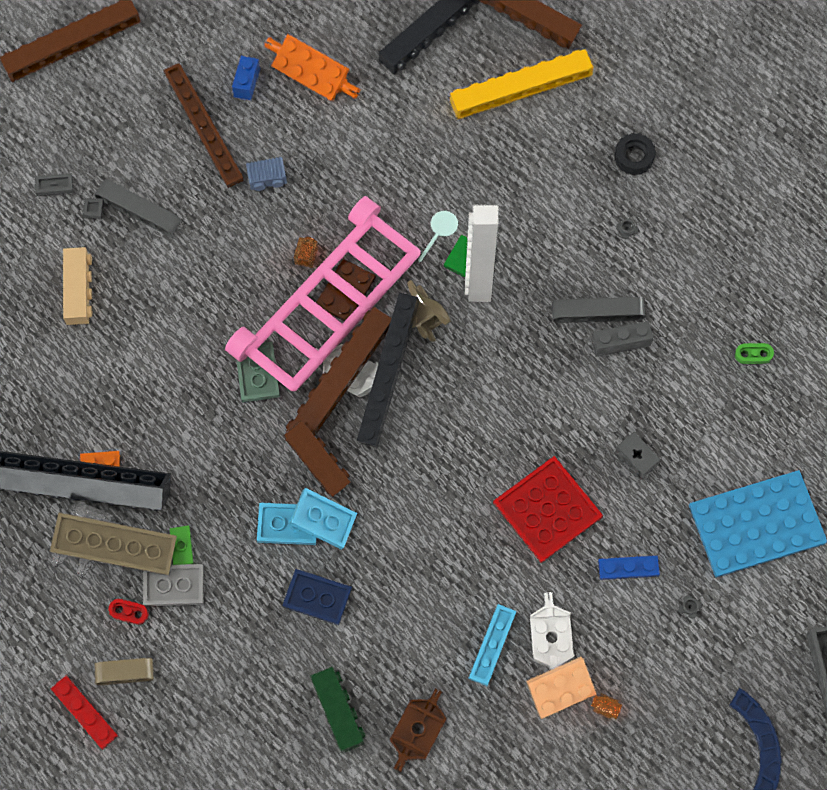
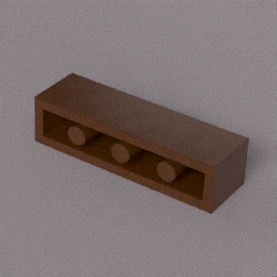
M300 421L282 436L327 494L333 497L350 483L348 479L350 475L344 468L340 469L336 464L338 460L331 452L327 453L324 449L326 445L321 438L318 437L316 439L312 434L314 430L308 422Z

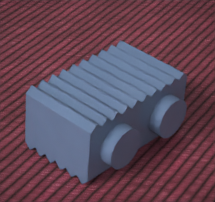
M282 157L246 163L251 190L262 191L265 187L273 186L274 188H279L283 184H287Z

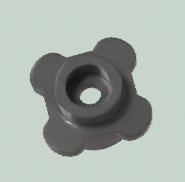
M630 218L616 225V229L621 232L624 239H628L630 235L637 234L638 228L635 227V223Z
M689 595L684 596V602L678 607V611L694 619L697 616V610L701 608L702 604Z

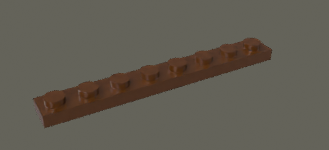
M180 63L164 69L163 72L226 187L229 188L244 181L241 172Z

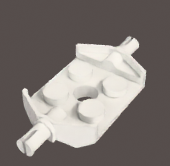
M343 344L337 346L323 361V373H327L330 370L332 360L336 356L339 357L342 353L341 348ZM368 360L347 391L358 397L365 396L371 392L378 362L375 364Z
M549 592V600L548 593H544V607L530 615L533 660L540 665L549 667V670L566 664L574 658L570 622L571 614L554 606L553 593ZM548 633H554L557 636L555 643H549L546 640Z

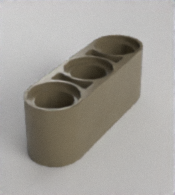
M152 658L95 663L96 685L154 680Z

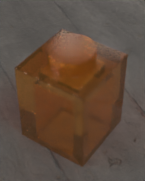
M299 237L294 254L296 265L313 268L318 251V241L311 237Z

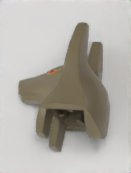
M410 280L407 282L410 294L418 297L420 301L412 328L417 327L424 339L429 338L431 342H434L436 339L431 330L442 323L444 325L450 323V317L439 302L430 299L421 285L416 287L413 281Z

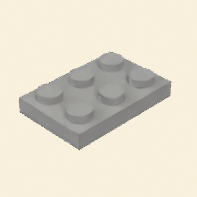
M171 565L169 575L143 571V605L145 607L204 605V565Z

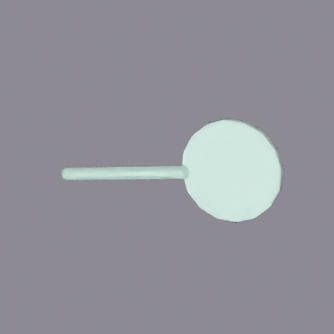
M440 211L432 217L431 228L435 235L418 259V262L423 260L439 235L449 236L457 230L458 220L453 213Z

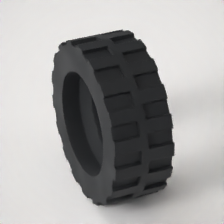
M640 133L624 135L616 145L614 160L617 167L626 174L641 175L644 172L646 173L654 163L656 155L655 145L651 139ZM633 146L641 148L644 152L643 159L639 162L630 161L626 157L628 148Z

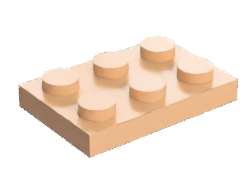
M582 657L526 681L541 719L596 695Z

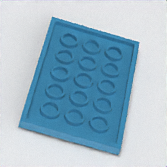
M800 470L689 503L715 578L827 544L826 536Z

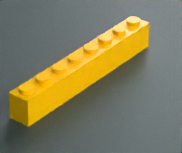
M586 49L576 50L569 55L558 56L547 62L542 61L535 66L524 67L516 72H508L504 76L493 77L483 83H474L470 87L456 89L450 93V103L458 120L592 76L594 67Z

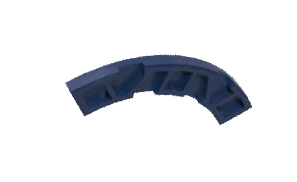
M739 688L729 706L745 719L752 729L758 744L760 767L753 790H776L781 769V749L778 736L770 718L760 707V704L747 692Z

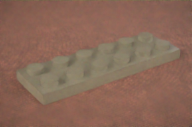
M58 512L50 552L169 575L177 536Z

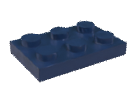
M295 569L282 606L283 608L339 626L352 587Z

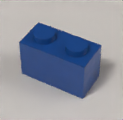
M241 56L232 85L234 97L252 100L260 72L259 59Z

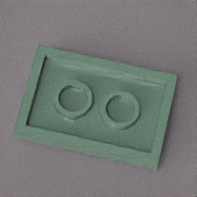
M273 342L263 343L258 350L275 363ZM249 357L242 362L236 360L242 403L280 397L277 379Z

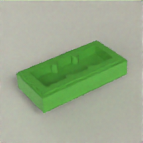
M190 526L170 528V535L177 536L172 557L173 565L194 564Z

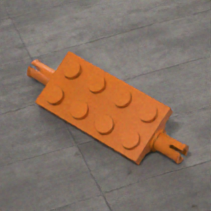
M287 34L283 44L273 40L271 37L266 40L269 43H265L264 47L277 54L271 65L273 68L331 101L335 99L339 92H344L354 99L357 98L358 94L356 93H360V88L347 82L346 76L350 69L290 34Z

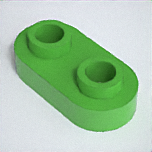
M766 343L741 344L735 351L736 360L742 364H766L774 356L773 348ZM764 352L766 357H762L760 353ZM741 353H746L747 357H743Z

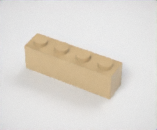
M86 247L63 249V319L66 325L89 324V317H92V306H89V300H92V289L89 288V282H92V273L89 271V265H92V256L88 254Z

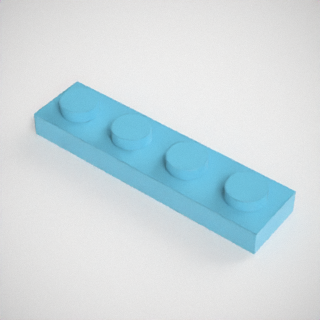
M497 605L470 673V680L488 686L515 617V610Z

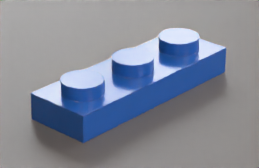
M658 555L598 559L600 580L657 577L660 575Z

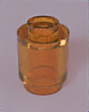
M600 693L599 696L595 695L591 706L594 707L593 712L609 719H617L623 704L618 703L619 700Z

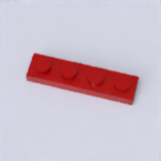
M67 675L50 688L102 750L118 737Z

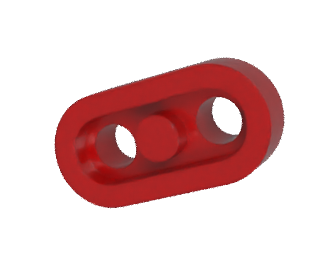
M115 599L108 608L109 614L114 619L141 625L148 619V610L139 603ZM118 607L123 608L121 613H116ZM137 612L142 613V616L140 618L135 617V614Z

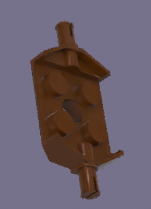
M435 688L428 700H410L390 738L391 744L399 754V759L393 767L395 770L398 769L401 772L408 760L427 759L440 730L446 722V717L437 706V701L442 694L440 690L438 692V689ZM417 723L423 725L424 731L421 734H415L412 731L413 725Z

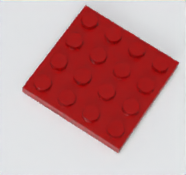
M555 456L493 501L496 508L540 563H543L603 518L602 513Z

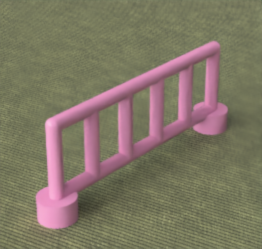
M367 196L363 197L353 207L348 216V220L356 225L352 232L255 335L246 327H241L226 344L225 351L239 362L249 357L290 391H297L363 319L365 313L374 307L421 254L420 249L377 217L381 207ZM371 227L375 228L407 253L391 271L356 244ZM347 252L383 279L367 297L332 270ZM323 278L359 305L343 324L307 296ZM299 304L334 331L333 335L319 350H316L283 323ZM274 331L310 359L294 377H291L258 350Z

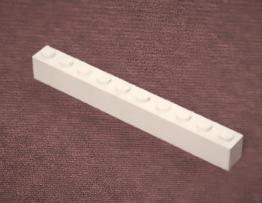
M473 205V213H469L465 295H468V302H491L498 230V205Z

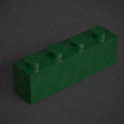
M332 666L311 675V681L341 754L364 745L365 733L362 726L357 727L355 720L358 719L354 707L350 709L347 703L350 697L347 690H342L340 682L343 681L339 671H334Z

